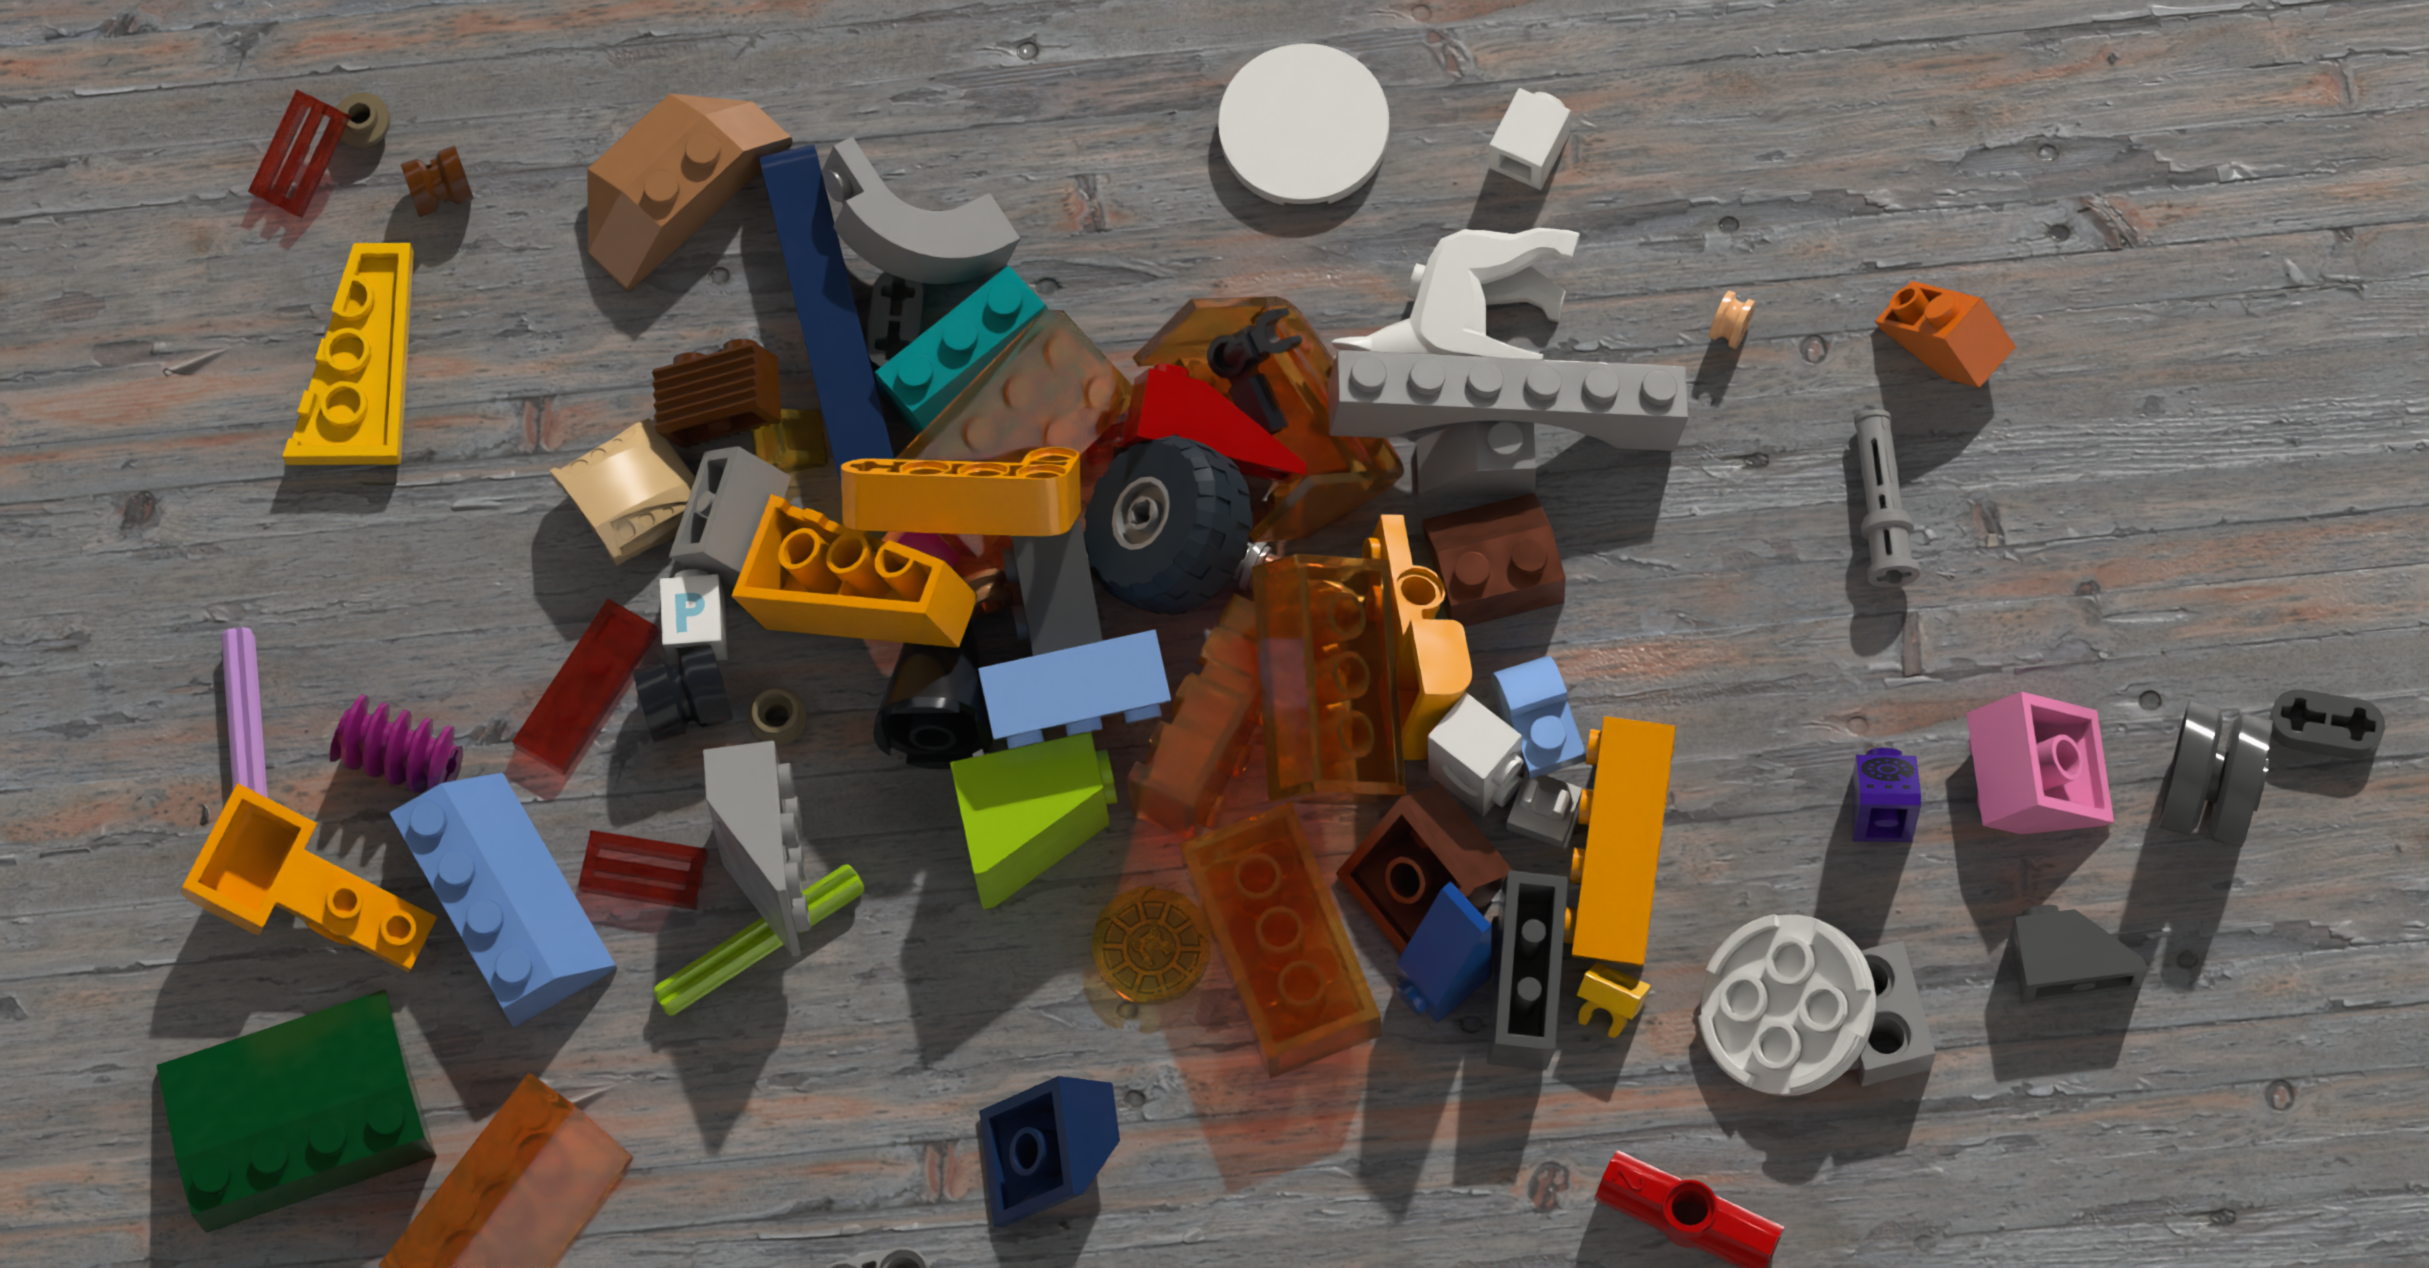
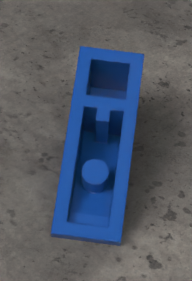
M1451 881L1441 889L1396 963L1397 981L1400 983L1396 987L1397 993L1414 1013L1420 1015L1423 1011H1426L1436 1023L1491 978L1492 925Z

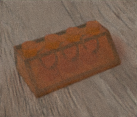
M528 1072L378 1266L380 1268H550L631 1163L633 1157L577 1106Z

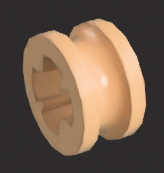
M1727 291L1713 319L1709 331V339L1716 341L1720 337L1726 338L1729 341V347L1737 349L1752 319L1756 301L1748 299L1746 302H1740L1736 299L1735 292Z

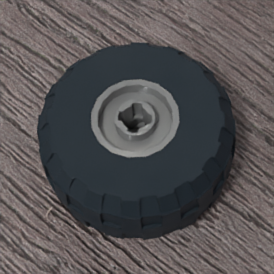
M1173 434V436L1152 441L1145 440L1130 446L1128 451L1119 454L1109 464L1110 467L1103 476L1099 477L1093 488L1095 491L1090 504L1087 503L1084 516L1086 528L1083 532L1088 561L1091 566L1090 569L1095 579L1103 585L1105 591L1137 608L1159 615L1163 613L1172 616L1184 614L1195 607L1199 608L1217 596V592L1223 586H1227L1236 575L1235 571L1238 565L1245 558L1249 548L1247 545L1249 534L1253 528V516L1250 510L1252 502L1249 489L1237 465L1231 459L1208 445Z

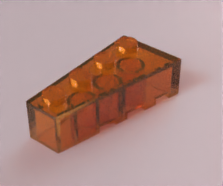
M1235 593L1232 595L1200 651L1198 665L1204 667L1200 676L1192 672L1185 676L1176 692V699L1172 709V716L1175 717L1171 725L1164 721H1159L1149 739L1151 748L1147 756L1146 765L1136 761L1127 777L1134 816L1194 843H1198L1205 827L1213 830L1217 826L1227 803V797L1223 796L1222 793L1230 777L1233 776L1239 779L1242 776L1253 751V746L1249 745L1248 742L1257 725L1263 728L1267 726L1277 706L1279 696L1273 692L1282 674L1291 677L1301 659L1304 645L1299 643L1298 621Z

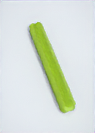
M849 864L842 865L802 891L803 895H806L810 927L864 892L862 880ZM762 917L657 984L653 989L654 996L663 1011L669 1016H673L778 949L783 943Z

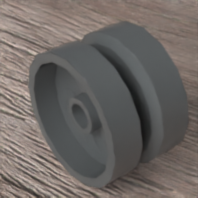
M2189 700L2169 772L2159 828L2189 835L2197 828L2206 800L2213 802L2208 824L2212 840L2243 847L2253 811L2257 812L2265 785L2269 766L2267 753L2273 721L2241 713L2233 722L2226 747L2219 746L2223 722L2219 707Z

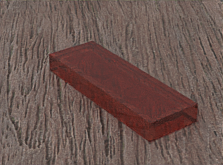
M607 598L513 739L514 747L565 776L632 675V670L636 669L659 634L657 626Z

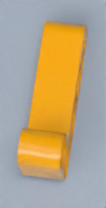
M1062 447L1040 448L1030 451L1021 463L905 459H857L848 461L841 465L843 526L861 531L1009 536L1060 535L1071 529L1081 513L1079 452Z

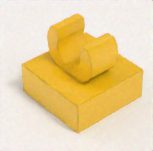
M1596 962L1585 973L1577 996L1587 1000L1579 1011V1023L1586 1026L1593 1017L1595 1009H1606L1613 1018L1608 1036L1612 1038L1617 1037L1625 1028L1628 1018L1632 1020L1643 1008L1651 985Z

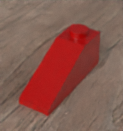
M1159 363L1155 364L1154 369L1148 368L1134 378L1122 446L1130 447L1145 440L1152 441L1176 434L1181 438H1189L1210 446L1220 454L1231 459L1240 469V473L1287 485L1305 475L1307 464L1206 381L1188 377V369L1173 364Z

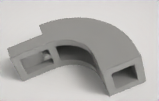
M853 136L833 146L821 172L830 196L835 201L843 204L833 228L843 241L864 260L894 276L928 284H953L973 280L1007 265L1021 239L990 192L965 205L947 211L923 210L900 200L883 183Z

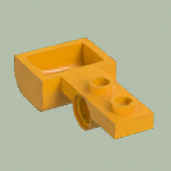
M1380 515L1371 538L1364 540L1362 566L1365 573H1371L1374 588L1371 594V615L1374 621L1380 622L1389 668L1382 684V692L1395 760L1428 759V735L1465 694L1471 682V662L1463 626L1455 620H1435L1446 594L1445 585L1434 571L1423 566H1413L1404 516Z
M237 783L181 888V894L195 905L255 935L261 934L276 906L304 920V923L310 929L325 938L345 946L354 945L409 973L437 916L306 851L305 848L318 823Z

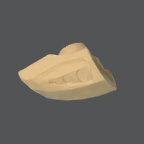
M650 418L635 423L610 441L598 446L561 469L552 468L549 470L556 485L561 487L565 494L568 493L577 511L580 514L583 513L587 518L591 530L594 534H598L616 566L676 537L695 481L694 475L668 440L657 434L654 427L655 424Z

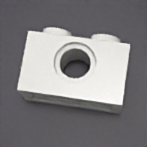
M1465 692L1428 735V774L1484 817L1495 803L1500 807L1505 806L1516 794L1523 782V779L1519 776L1523 764V759H1521L1522 735Z

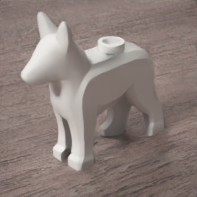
M1535 228L1517 234L1464 229L1446 236L1435 247L1428 259L1427 265L1416 263L1409 284L1408 297L1415 298L1416 300L1410 318L1386 326L1366 337L1339 338L1333 340L1331 344L1339 350L1543 359V354L1517 348L1486 336V305L1527 302L1541 308L1548 320L1558 323L1565 302L1566 290L1553 283L1530 265L1540 258H1557L1560 261L1572 263L1580 240V233L1548 228Z

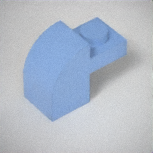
M1550 655L1491 674V689L1502 720L1522 735L1521 758L1523 759L1529 779L1586 762V752L1567 701L1565 684Z

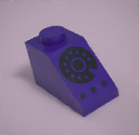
M1875 748L1867 751L1866 755H1856L1852 773L1853 841L1913 842L1921 808L1917 757L1902 755L1900 750L1894 748Z

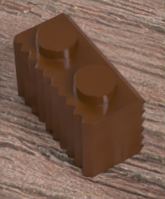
M730 340L723 345V351L708 355L697 352L682 353L673 358V364L656 368L652 371L655 379L652 383L655 389L653 396L656 401L653 404L656 410L654 418L657 422L654 427L657 434L682 448L700 445L701 442L709 443L710 440L730 437L731 434L739 435L741 432H750L751 429H760L761 426L770 427L771 424H780L782 421L778 357L758 345L754 340Z

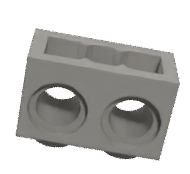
M1903 940L1860 950L1868 963L1872 977L1877 979L1884 988V992L1876 996L1875 1018L1869 1038L1876 1033H1889L1899 1041L1901 1048L1891 1054H1882L1875 1051L1869 1044V1041H1867L1861 1054L1847 1071L1857 1070L1862 1087L1931 1070L1936 1052Z

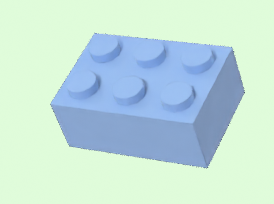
M1156 629L978 668L993 739L995 741L1006 739L1008 749L1044 742L1043 730L1061 726L1066 727L1067 736L1103 729L1102 717L1124 713L1126 724L1160 717L1161 710L1159 705L1170 703L1171 701Z

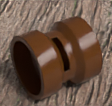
M455 146L438 151L435 159L430 160L431 164L425 165V162L419 159L401 164L419 217L435 213L441 200H444L445 203L451 201L461 204L474 199Z

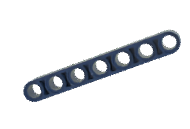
M815 143L761 156L759 159L841 485V465L845 462L857 459H894L838 234L833 228L835 222L821 173Z

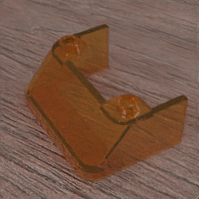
M1277 296L1190 299L1132 357L1138 367L1155 366V364L1159 363L1184 367L1189 370L1188 377L1206 381L1234 404L1228 391L1232 387L1229 379L1221 378L1213 373L1207 361V350L1215 338L1233 334L1248 325L1256 326L1257 320L1263 313L1278 308H1288L1290 314L1277 322L1275 327L1277 336L1281 340L1300 335L1302 338L1301 344L1296 349L1284 353H1270L1269 359L1258 366L1259 373L1266 374L1289 423L1288 428L1272 436L1307 465L1304 476L1289 485L1278 483L1279 486L1267 496L1268 515L1249 534L1254 543L1308 538L1385 493L1403 476L1404 467L1402 461L1387 438L1329 435L1328 382L1334 365V359L1308 320L1296 306L1286 299Z

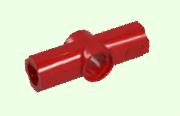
M1616 1150L1613 1158L1610 1160L1594 1198L1595 1201L1664 1232L1667 1239L1677 1246L1685 1248L1696 1247L1739 1268H1767L1784 1230L1783 1226L1714 1195L1711 1188L1703 1182L1692 1179L1681 1180ZM1691 1202L1700 1206L1706 1217L1696 1225H1685L1676 1220L1672 1211L1681 1203Z

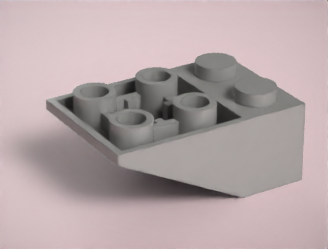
M775 741L703 750L706 799L723 866L792 956H800V932L810 930V918L807 898L802 892V881H806L803 848L798 842V832L802 831V819L798 796H795L791 764L779 763Z

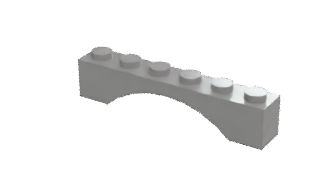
M1338 350L1328 382L1329 435L1389 438L1412 430L1442 424L1471 421H1518L1574 430L1598 438L1618 449L1675 451L1689 418L1685 366Z

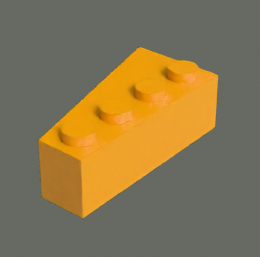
M773 494L769 497L732 593V597L766 630L955 648L960 646L978 597L945 561L891 540L885 542L871 536L867 531L846 528L839 523L829 520L820 512L807 507L805 510L791 505L786 499Z
M1604 716L1602 730L1590 729L1586 765L1597 766L1594 790L1582 788L1578 824L1589 825L1586 849L1574 848L1570 883L1580 884L1581 889L1578 908L1566 907L1563 943L1573 944V958L1644 967L1655 890V877L1661 847L1663 818L1669 788L1670 765L1676 737L1675 725Z

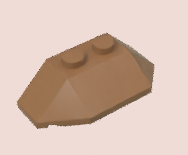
M680 94L667 95L587 169L589 256L629 293L762 170L759 157L783 151L793 142L792 137L752 101Z

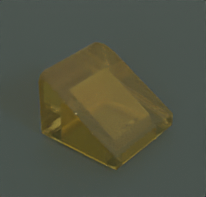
M781 409L782 421L780 424H771L770 427L761 426L760 429H751L755 456L786 474L822 468L828 464L820 411Z

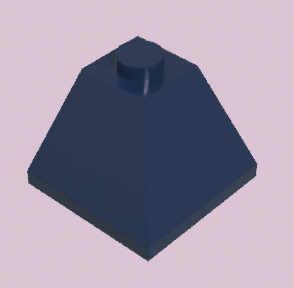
M1057 1076L979 1110L993 1226L1006 1227L1078 1197L1085 1192L1120 1142L1113 1084L1111 1082Z

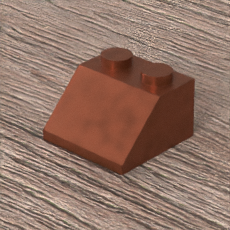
M1535 493L1422 520V527L1435 573L1438 574L1445 585L1446 594L1443 603L1448 620H1455L1463 627L1565 603L1566 577L1551 524Z
M1438 784L1401 797L1335 874L1402 954L1439 892L1450 881L1480 912L1501 890L1508 870H1514L1444 786Z

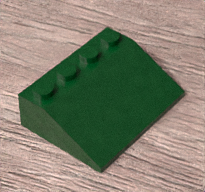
M386 989L156 1065L175 1158L191 1215L206 1233L436 1156Z

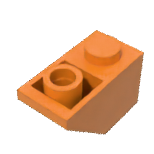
M1911 281L1907 286L1898 290L1892 296L1889 306L1875 320L1883 332L1944 379L1978 388L2016 348L1982 298Z

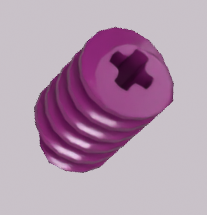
M364 694L359 695L351 708H348L341 717L331 742L330 762H336L342 758V763L346 768L355 770L363 766L365 773L371 777H380L385 773V778L390 784L401 785L406 781L407 787L415 793H422L426 789L430 790L441 783L456 781L463 760V747L453 745L455 735L453 726H445L438 738L432 737L433 719L424 718L417 729L412 730L411 711L406 709L402 710L395 722L392 723L389 721L390 704L381 702L373 715L368 714L369 698Z

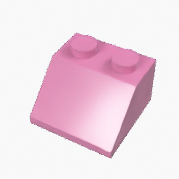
M2021 691L1966 713L1970 734L1969 749L1973 756L1978 790L1977 804L1983 826L2022 835L2101 827L2114 823L2097 710Z

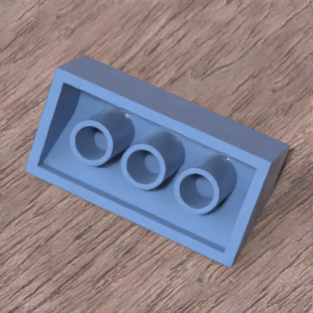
M503 773L441 783L389 813L513 1028L617 969Z

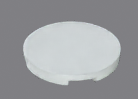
M1302 43L1269 50L1246 64L1235 75L1224 93L1218 119L1222 153L1236 178L1246 188L1265 200L1283 206L1285 203L1314 204L1327 201L1328 204L1337 202L1361 188L1374 175L1384 158L1389 136V110L1385 95L1376 78L1362 63L1338 49L1324 45Z
M1772 914L1758 918L1730 935L1717 949L1706 968L1709 972L1702 993L1701 1015L1698 1016L1703 1040L1719 1067L1734 1080L1749 1088L1776 1096H1795L1816 1091L1832 1083L1845 1073L1857 1060L1868 1041L1876 1009V993L1871 970L1855 943L1843 932L1826 922L1803 915Z

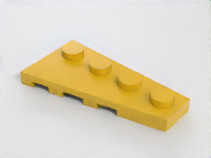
M353 243L331 309L333 316L325 339L321 338L315 356L317 364L308 391L304 390L297 410L299 418L292 439L288 438L282 455L286 465H401L414 251L410 243Z

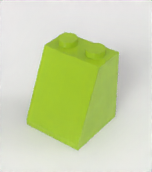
M1091 732L950 762L974 877L983 910L999 905L1110 825L1107 805L1118 803L1107 749L1095 751Z

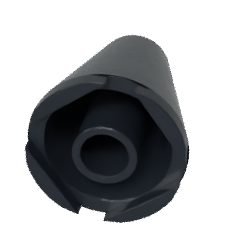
M970 616L959 648L903 643L874 721V741L879 749L887 755L891 756L892 747L907 754L906 764L927 769H951L950 762L972 758L973 753L983 749L984 755L990 750L992 745V729L978 668H981L972 616Z

